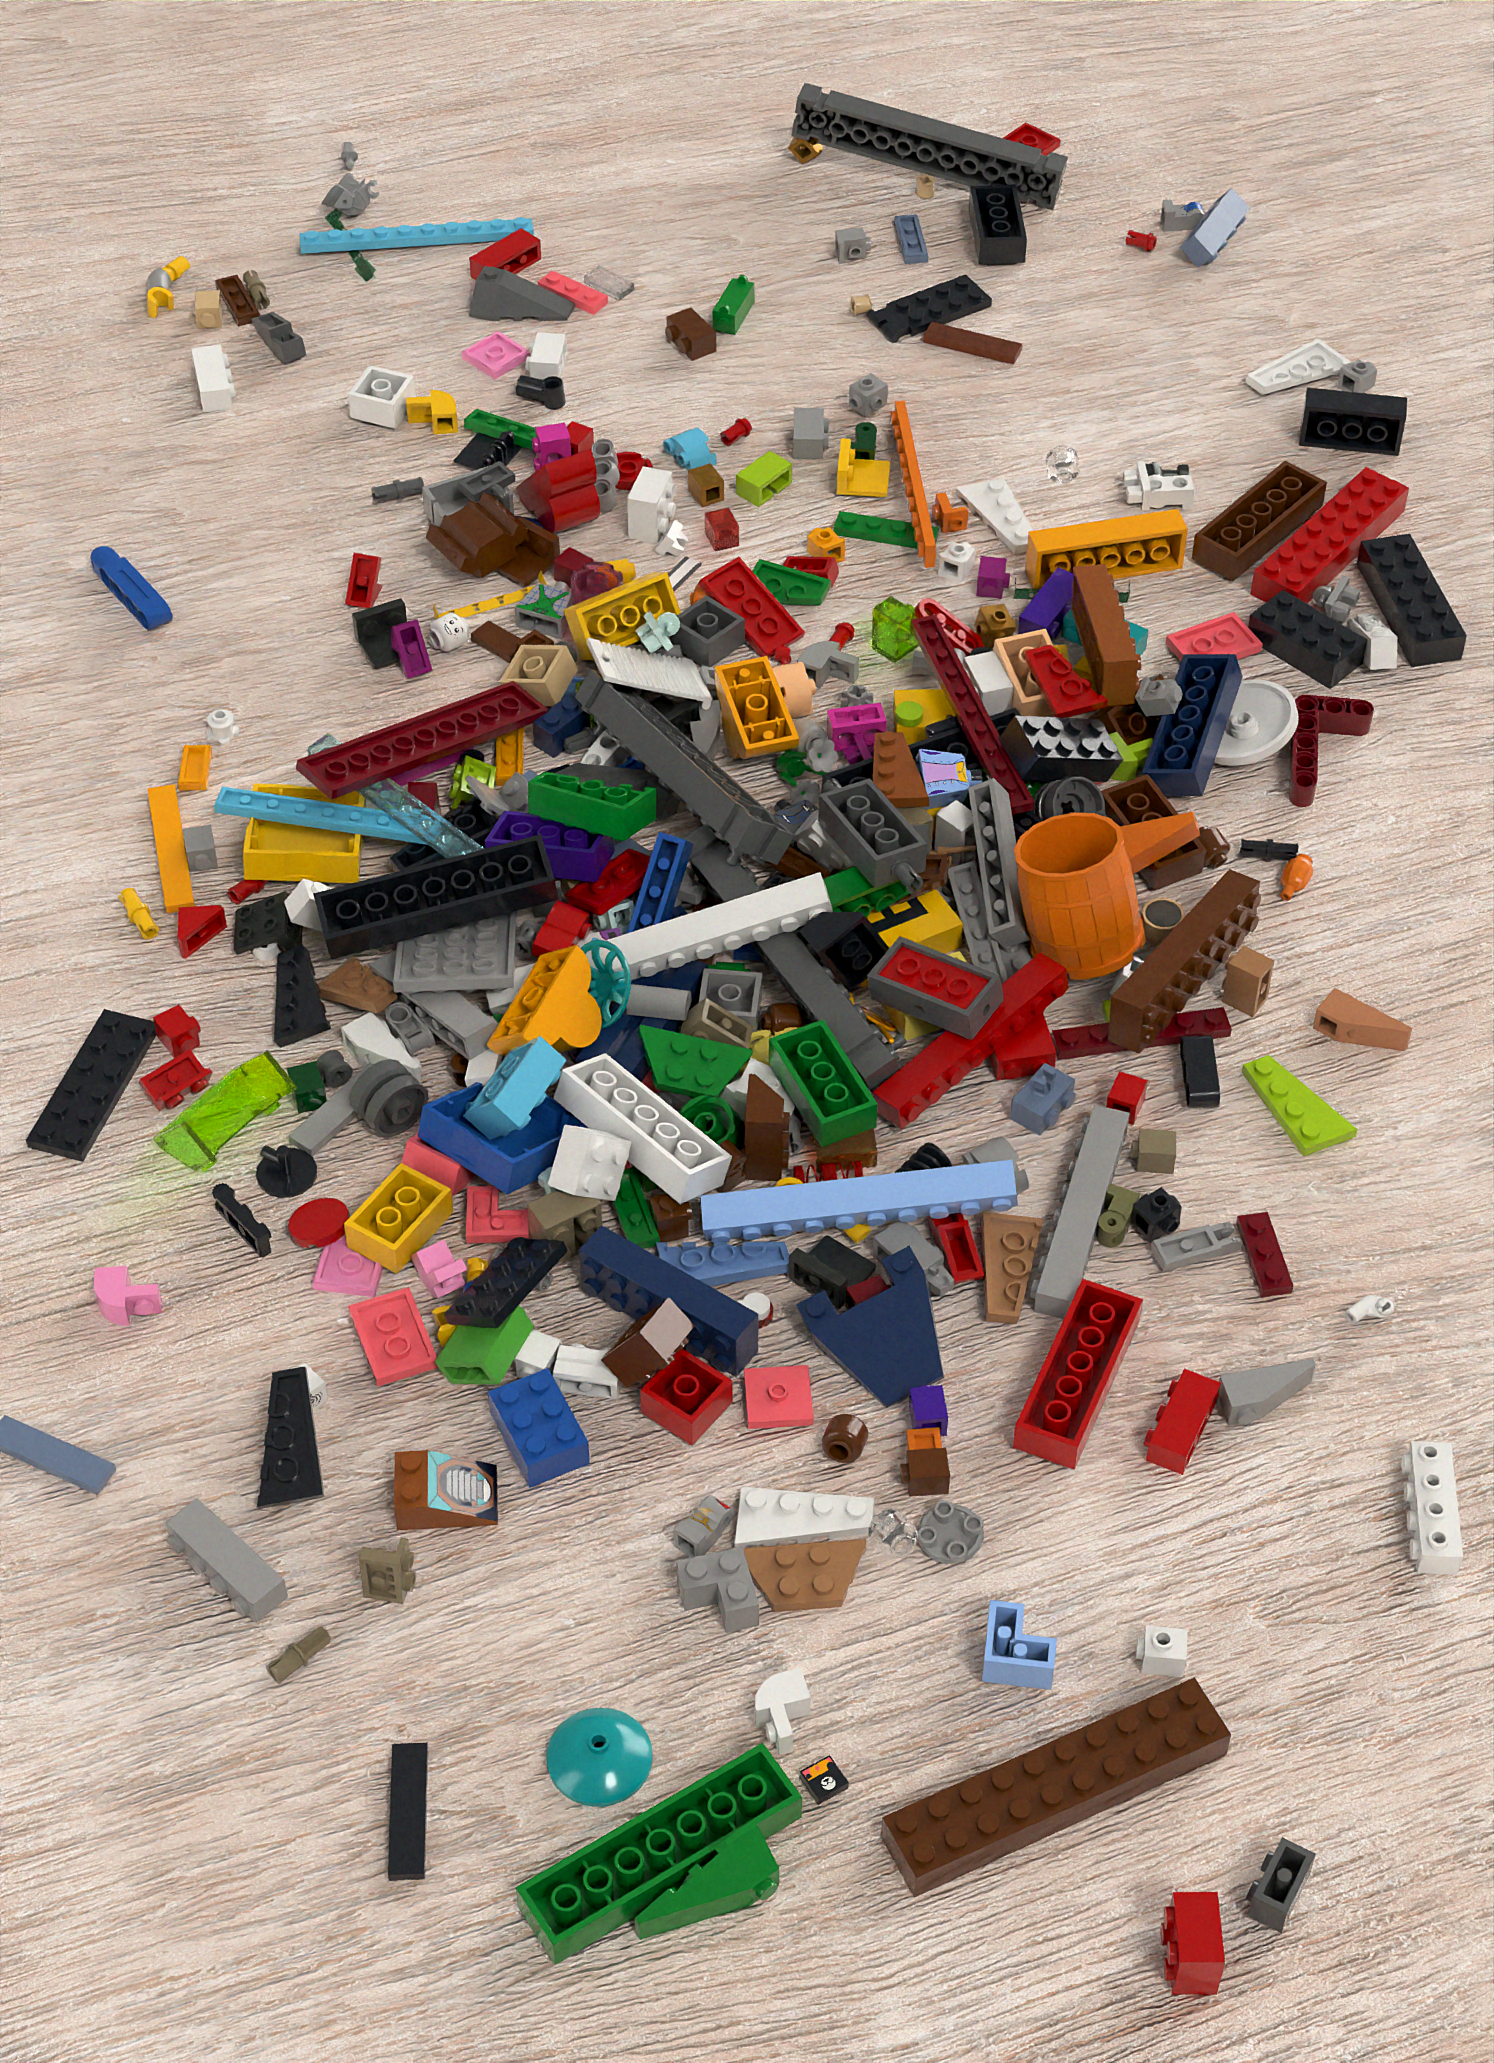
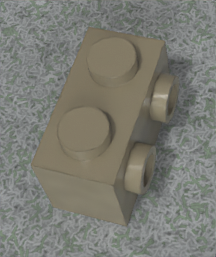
M705 998L688 1011L686 1021H683L681 1034L749 1049L753 1026L708 998Z

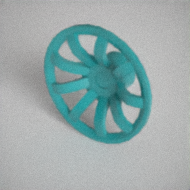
M594 940L584 944L580 949L585 954L591 950L592 960L597 968L595 969L590 966L593 980H591L589 988H592V991L589 993L596 999L598 1006L601 1007L602 1017L605 1020L601 1025L602 1030L613 1025L623 1014L630 996L631 976L626 958L616 945L609 941ZM600 947L610 950L605 958V964L599 956ZM616 956L623 968L621 971H614L612 969V962ZM611 1001L620 1004L613 1016L609 1012Z

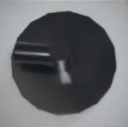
M267 1145L262 1148L260 1155L264 1158H262L257 1166L256 1179L260 1188L268 1195L278 1198H292L303 1194L312 1187L317 1179V1165L310 1154L301 1149L288 1148L285 1145L279 1146L277 1150Z

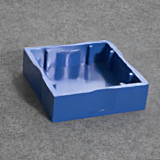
M475 1082L468 1088L449 1093L422 1106L418 1137L508 1195L538 1180V1176L548 1167H553L564 1125L588 1127L555 1099L547 1095L544 1101L529 1113L531 1119L523 1129L519 1131L515 1129L505 1137L501 1135L489 1140L464 1117L467 1102H474L484 1088L482 1083Z

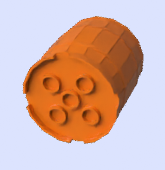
M1069 813L1053 816L1033 825L1020 836L1014 848L1018 888L1027 930L1031 937L1032 959L1040 952L1065 967L1069 978L1073 980L1106 976L1124 968V966L1126 967L1134 960L1133 953L1138 948H1143L1146 938L1142 919L1139 917L1136 887L1121 827L1111 818L1095 813Z

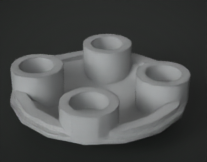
M948 1500L937 1502L934 1508L930 1509L921 1518L917 1529L918 1542L924 1553L933 1560L945 1564L961 1563L972 1558L980 1550L984 1540L982 1518L969 1508L952 1504Z

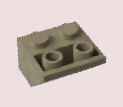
M554 1191L527 1204L530 1239L564 1241L568 1252L557 1264L564 1263L571 1257L579 1254V1249L602 1225L601 1203L598 1199Z

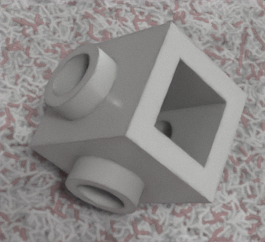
M872 373L849 385V406L865 417L887 405L888 384Z

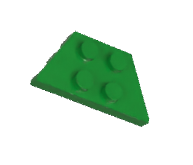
M641 1024L637 1033L639 1039H642L646 1051L644 1055L648 1066L652 1070L651 1077L655 1089L691 1097L708 1095L709 1097L718 1098L724 1091V1088L732 1082L739 1070L750 1060L753 1054L752 1049Z

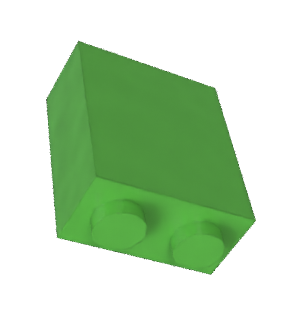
M519 1305L498 1328L458 1325L435 1363L451 1384L499 1385L533 1330L534 1325L527 1317L525 1310Z

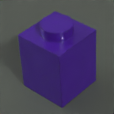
M921 1385L916 1388H910L909 1411L912 1428L939 1427L940 1436H947L948 1413L943 1386Z

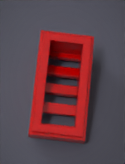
M787 556L783 566L789 568L796 566V570L830 579L831 588L839 574L835 557Z

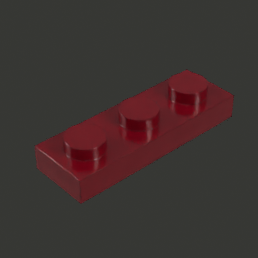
M1268 1212L1237 1216L1236 1224L1261 1298L1291 1294L1294 1286Z

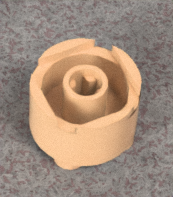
M796 662L772 667L791 718L812 715V695L816 693V686L813 679H808L804 663Z

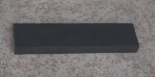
M428 1742L392 1744L388 1855L389 1881L425 1879Z

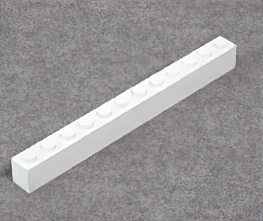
M819 872L605 941L611 942L621 950L628 963L631 980L643 976H653L657 972L671 967H681L690 961L706 959L713 954L725 950H735L750 942L763 941L772 935L792 932L798 927L806 925L810 919L815 918L821 912H833L826 885ZM600 947L599 956L605 964V958L610 950ZM590 950L585 955L590 966L597 969L592 960ZM616 956L612 962V969L614 971H621L623 968ZM535 963L515 969L514 988H507L502 991L485 989L489 1008L493 1015L506 1013Z

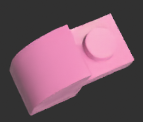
M445 1239L410 1256L420 1278L435 1298H440L466 1284L461 1275L462 1272L467 1270L463 1259L454 1260Z
M127 1266L95 1268L94 1289L99 1309L107 1320L114 1324L129 1326L130 1315L145 1316L162 1313V1299L158 1284L131 1286Z

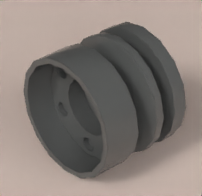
M1070 777L1051 781L1040 786L1033 795L1035 804L1034 810L1031 812L1044 821L1053 816L1069 813H1093L1105 810V801L1101 790L1093 781L1084 777Z

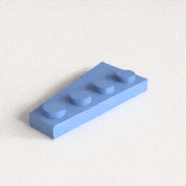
M656 1242V1252L659 1258L710 1287L789 1273V1253L785 1242H744L742 1246H731L727 1242H714V1247H696V1242H682V1247H667V1242Z

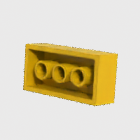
M652 572L563 610L581 660H594L586 643L588 638L599 640L601 643L605 641L606 644L610 642L611 645L615 643L616 646L620 644L621 647L624 645L626 647L641 640L635 630L647 622L643 615L649 611L656 622L663 613L671 612L676 616L681 613L667 572Z

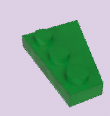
M762 559L758 560L752 571L780 604L821 605L831 588L830 579Z

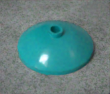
M611 1708L586 1709L567 1718L554 1731L549 1741L546 1755L548 1772L556 1788L570 1800L592 1807L614 1805L633 1796L646 1782L653 1760L651 1741L643 1726L630 1715ZM596 1742H603L605 1744L600 1748L593 1746Z

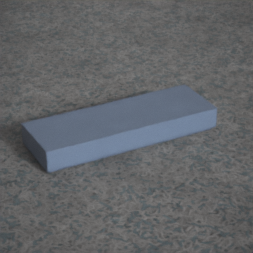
M918 215L895 216L894 224L904 263H927L928 253Z

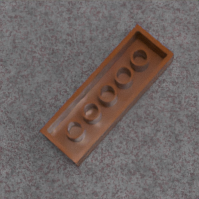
M1105 564L1073 567L1071 612L1098 695L1102 694L1108 700L1107 706L1134 704L1135 693L1140 689L1137 671L1141 670L1140 654L1135 653L1136 644L1134 637L1130 638L1129 622L1124 621L1123 605L1119 606L1118 590H1114L1113 575L1108 574Z

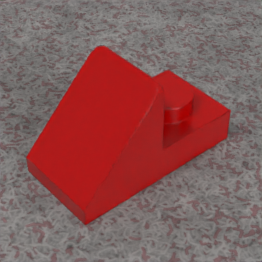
M353 553L346 605L363 608L373 607L382 589V584L377 583L381 557Z

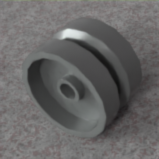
M387 1059L372 1065L357 1079L352 1087L349 1099L350 1106L366 1120V1123L380 1137L390 1138L410 1129L419 1120L422 1106L428 1103L429 1097L428 1090L398 1060Z

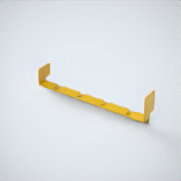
M540 571L538 575L539 583L547 585L542 571ZM535 586L496 596L486 601L476 602L466 607L443 612L439 615L434 604L432 608L434 618L436 620L452 612L459 617L465 618L521 601L525 597L524 593L528 594Z

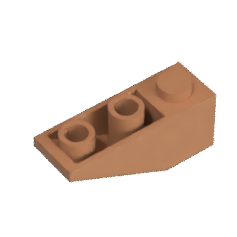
M1336 988L1332 990L1316 1009L1313 1029L1338 1042L1405 1051L1408 1048L1412 1028L1403 1022Z

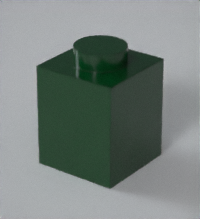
M316 1061L286 1068L290 1090L298 1114L319 1109L327 1101L325 1086Z

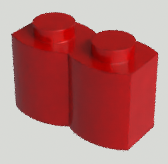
M557 900L533 942L532 955L539 958L542 954L575 946L581 939L586 940L592 924L588 923L589 913Z

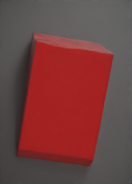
M221 905L179 907L177 938L182 958L187 959L227 928L224 907Z

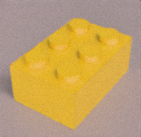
M400 1163L344 1223L347 1247L398 1274L411 1260L410 1256L418 1252L452 1215L451 1189Z

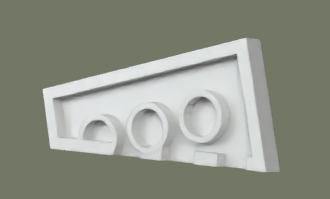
M1316 339L1248 374L1246 383L1264 395L1339 374L1342 366L1348 367L1352 362L1321 340Z
M1004 478L956 488V496L960 500L964 499L968 503V508L973 513L977 512L982 517V522L987 527L993 528L996 531V536L1014 554L1027 552L1028 532L1033 531Z
M741 1487L735 1548H747L748 1545L763 1544V1547L777 1546V1542L796 1540L797 1543L809 1542L810 1538L821 1536L833 1539L871 1534L874 1498Z

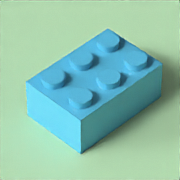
M541 1036L510 1050L466 1111L464 1117L489 1140L501 1135L505 1137L515 1129L518 1131L523 1129L531 1119L529 1113L546 1098L547 1094L545 1091L548 1086L553 1085L560 1078V1069L567 1060Z

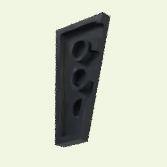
M303 944L280 952L277 957L274 1042L280 1048L331 1029L330 1022L326 1019L325 1005L319 995L321 991L314 978L316 974L310 953Z
M304 1366L272 1372L268 1406L269 1417L264 1441V1460L260 1475L261 1486L257 1501L258 1509L325 1497L307 1369Z

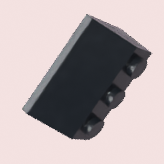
M821 912L815 918L810 919L799 930L849 993L867 979L869 972L889 949L862 912Z

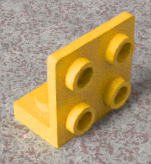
M841 438L837 469V494L887 497L890 461L855 459V449H851V439Z

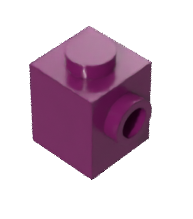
M981 556L976 596L1002 599L1004 588L1009 589L1010 573H1006V558Z

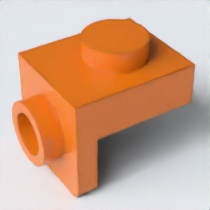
M946 492L936 494L935 505H932V516L934 520L938 521L942 533L966 530L968 525L967 507L952 509Z

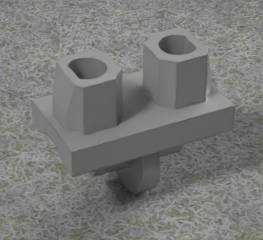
M1343 575L1334 590L1331 586L1317 587L1313 593V599L1318 607H1325V615L1332 619L1346 622L1351 606L1355 607L1359 601L1361 590L1348 586L1350 578Z

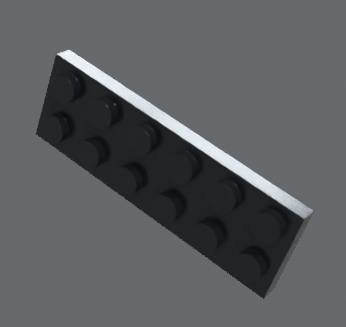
M104 1009L26 1139L27 1147L84 1162L157 1036L154 1021Z

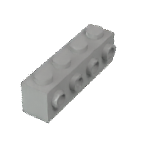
M198 1498L165 1522L169 1535L166 1540L170 1547L177 1554L184 1553L188 1557L189 1564L198 1574L205 1573L210 1578L213 1588L220 1595L226 1593L232 1599L231 1601L235 1609L242 1616L248 1614L257 1623L288 1598L285 1580Z

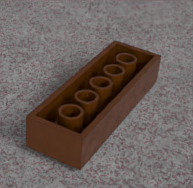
M1285 460L1195 534L1191 559L1232 581L1236 580L1323 506L1327 482Z

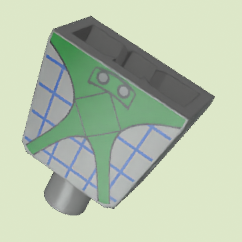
M561 581L557 582L554 587L537 584L516 605V626L529 631L536 629L543 635L562 640L568 627L563 610L573 606V598L569 586Z

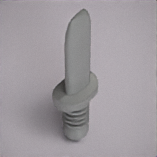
M344 142L345 151L341 153V159L345 162L346 167L351 169L354 167V162L358 159V154L354 151L351 142Z

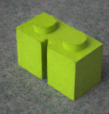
M768 451L736 474V495L760 507L774 497V492L778 494L792 484V463Z

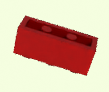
M522 228L518 229L469 258L471 278L476 280L484 266L496 267L514 274L519 273L541 260L540 239Z
M1185 1368L1179 1380L1175 1378L1172 1380L1167 1397H1170L1168 1404L1162 1403L1155 1419L1158 1422L1156 1429L1150 1427L1144 1440V1446L1148 1447L1146 1461L1181 1475L1184 1474L1218 1401L1221 1382Z

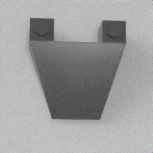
M575 763L556 772V774L579 777V782L594 779L605 781V786L620 787V784L623 783L633 785V790L644 792L646 787L656 788V819L659 821L676 814L679 808L680 800L672 795L674 791L660 784V777L652 775L647 770ZM614 840V845H616V844H618V843H620V842H622V841H616V840Z

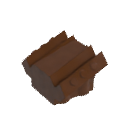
M483 492L479 503L469 500L464 508L452 515H444L440 527L430 524L425 538L460 571L483 578L518 556L515 547L524 541L529 528L497 498Z

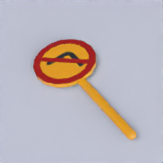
M861 1007L867 1019L876 1023L887 1041L893 1044L894 1039L887 1030L895 1032L896 1027L880 1015Z

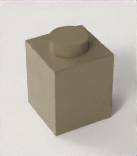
M1139 1129L1138 1141L1132 1140L1131 1159H1137L1136 1172L1174 1173L1176 1131Z

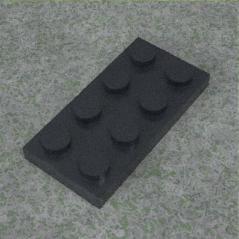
M523 1237L512 1239L507 1244V1247L490 1262V1265L482 1274L472 1281L467 1290L456 1298L452 1306L444 1313L448 1324L498 1328L568 1252L564 1241L527 1239Z

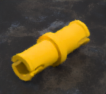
M130 887L120 892L121 895L118 897L128 912L127 917L130 922L136 924L144 939L149 940L158 935L157 932L160 930L150 916L151 911L149 907L142 903L134 888Z

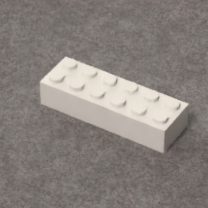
M606 1053L562 1070L554 1099L589 1129L606 1131L631 1140L628 1161L678 1203H684L723 1185L732 1156Z

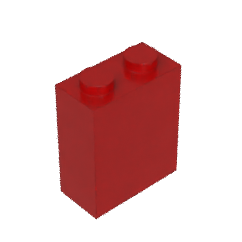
M1043 1013L1034 1017L1020 1032L1015 1033L999 1050H995L989 1055L996 1081L1032 1076L1044 1063L1055 1068L1056 1050Z

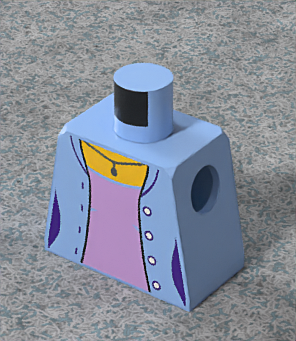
M919 749L914 762L929 796V806L924 807L925 810L948 806L955 800L962 803L968 794V788L982 783L981 770H966L965 758L962 754Z

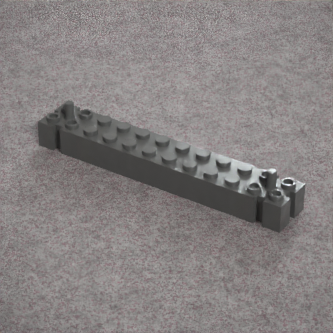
M804 83L797 97L795 109L797 115L793 122L791 135L793 137L809 141L810 137L818 138L817 143L969 187L1016 184L1019 201L1027 203L1028 199L1036 200V206L1053 210L1056 205L1067 165V156L1050 152L1049 156L1041 154L1042 149L837 91L831 90L829 94L822 93V87Z
M590 669L575 698L582 704L581 709L595 716L594 721L597 725L592 734L599 737L608 728L606 732L613 738L620 740L619 745L633 752L632 757L638 762L647 765L645 769L649 773L660 777V784L673 790L672 795L675 798L687 803L686 808L690 812L701 816L700 822L711 829H715L714 835L730 844L728 848L731 852L726 858L727 863L736 866L741 856H744L746 853L761 864L767 861L778 865L795 835L784 825L776 822L777 819L654 706L646 699L641 698V695L633 687L606 682L603 680L601 673Z
M703 824L683 838L694 844L688 861L691 869L694 870V874L709 890L718 904L766 890L763 885L760 887L757 885V880L752 871L740 864L742 862L741 859H739L736 866L726 862V858L731 850L725 845L727 842L714 835L715 831H712L711 828ZM798 929L792 932L772 935L763 941L750 942L749 944L756 950L760 958L801 1010L804 1011L808 1019L812 1023L825 1020L871 1093L903 1067L898 1061L899 1056L896 1050L907 1043L905 1037L899 1033L893 1037V1044L882 1041L883 1036L873 1023L869 1025L865 1020L867 1017L857 1003L853 1005L849 1000L851 998L849 993L841 983L836 984L833 980L835 977L825 963L820 964L817 960L819 958L817 953L809 943L805 945L801 940L803 937Z

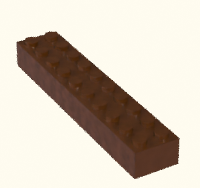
M1194 1677L882 1817L881 1839L915 1898L1227 1755L1231 1733Z

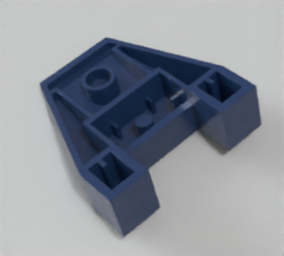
M910 1245L881 1260L886 1275L893 1287L838 1315L825 1290L796 1304L800 1316L816 1346L886 1408L909 1397L910 1388L932 1385L944 1378L930 1287L925 1272Z

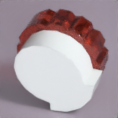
M754 1292L746 1295L743 1300H738L740 1304L758 1313V1329L768 1326L769 1322L772 1321L773 1305L766 1295Z

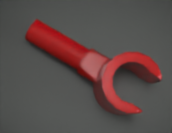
M778 645L774 660L779 661L780 665L790 664L791 649Z

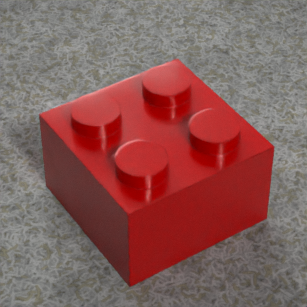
M681 1349L673 1355L675 1359L665 1369L659 1370L640 1390L641 1413L693 1446L733 1403L732 1380L686 1350Z
M1173 1892L1170 1906L1164 1907V1923L1160 1925L1162 1946H1167L1168 1956L1164 1957L1165 1981H1171L1172 1995H1217L1225 1965L1218 1892Z

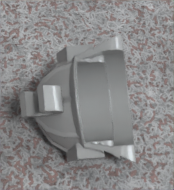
M346 173L340 182L331 188L321 205L333 207L346 215H359L370 204V198L375 199L379 196V192H372L370 186L377 185V180H370L365 184V178L359 182L353 175Z

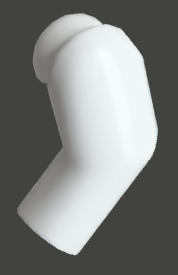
M1367 1295L1347 1309L1344 1314L1350 1323L1355 1324L1364 1316L1387 1317L1393 1312L1394 1304L1389 1298Z

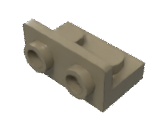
M401 1537L396 1553L389 1552L383 1548L372 1549L362 1547L359 1555V1565L364 1597L403 1604L407 1591H413L416 1582V1572L412 1571L414 1552L409 1550L408 1538Z

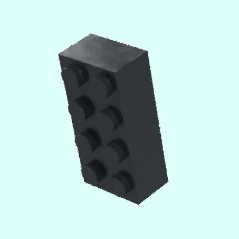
M1016 184L970 186L969 214L978 264L1025 263L1027 236Z
M1307 387L1300 426L1299 446L1399 456L1407 416V398Z
M1285 590L1279 592L1250 614L1248 628L1263 643L1262 648L1329 689L1363 664L1367 645L1366 638Z
M1014 716L999 737L1002 746L1022 780L1056 781L1070 777H1084L1093 782H1107L1124 760L1100 719Z

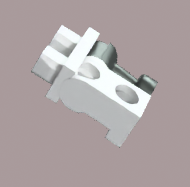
M1137 461L1136 469L1123 470V485L1127 487L1126 498L1128 504L1141 503L1142 510H1150V507L1162 508L1165 505L1178 504L1182 505V509H1193L1194 485L1192 477L1189 475L1188 464L1178 465L1177 470H1162L1156 462L1145 465V461Z

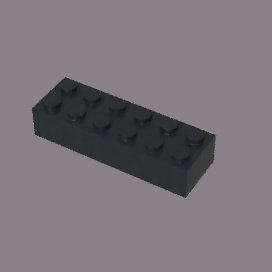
M1411 534L1361 541L1357 567L1392 632L1398 637L1397 641L1410 666L1418 667L1461 660L1467 635Z

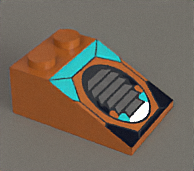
M430 1450L395 1452L394 1511L397 1530L498 1525L497 1465Z

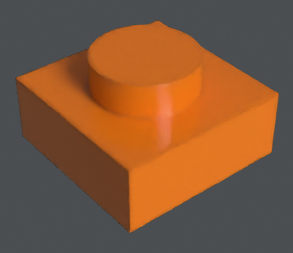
M939 1427L907 1429L906 1440L908 1450L942 1448Z

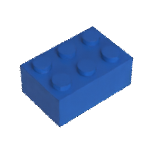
M548 1368L488 1391L490 1414L529 1488L590 1464L588 1440Z

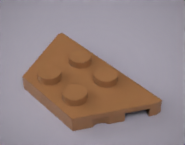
M866 1539L743 1549L752 1581L756 1588L764 1593L765 1600L773 1612L842 1607L845 1601L848 1587L854 1580L862 1555L866 1552Z

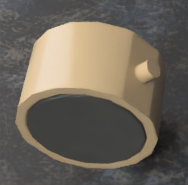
M1156 898L1144 905L1141 919L1145 938L1148 942L1159 945L1186 916L1179 903L1168 898Z

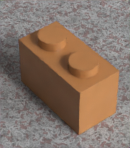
M1244 945L1236 955L1231 954L1225 964L1227 976L1221 987L1224 990L1222 1002L1254 1017L1267 1001L1275 960Z

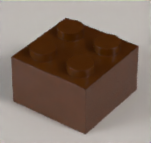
M668 1297L630 1324L603 1356L601 1361L626 1388L637 1381L643 1384L655 1373L654 1369L658 1367L662 1371L675 1359L672 1353L678 1352L689 1342L687 1335L695 1325Z

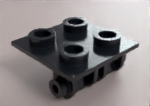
M511 431L502 432L499 439L478 432L453 461L475 470L493 465L499 461L507 466L522 449V446L515 444V436Z

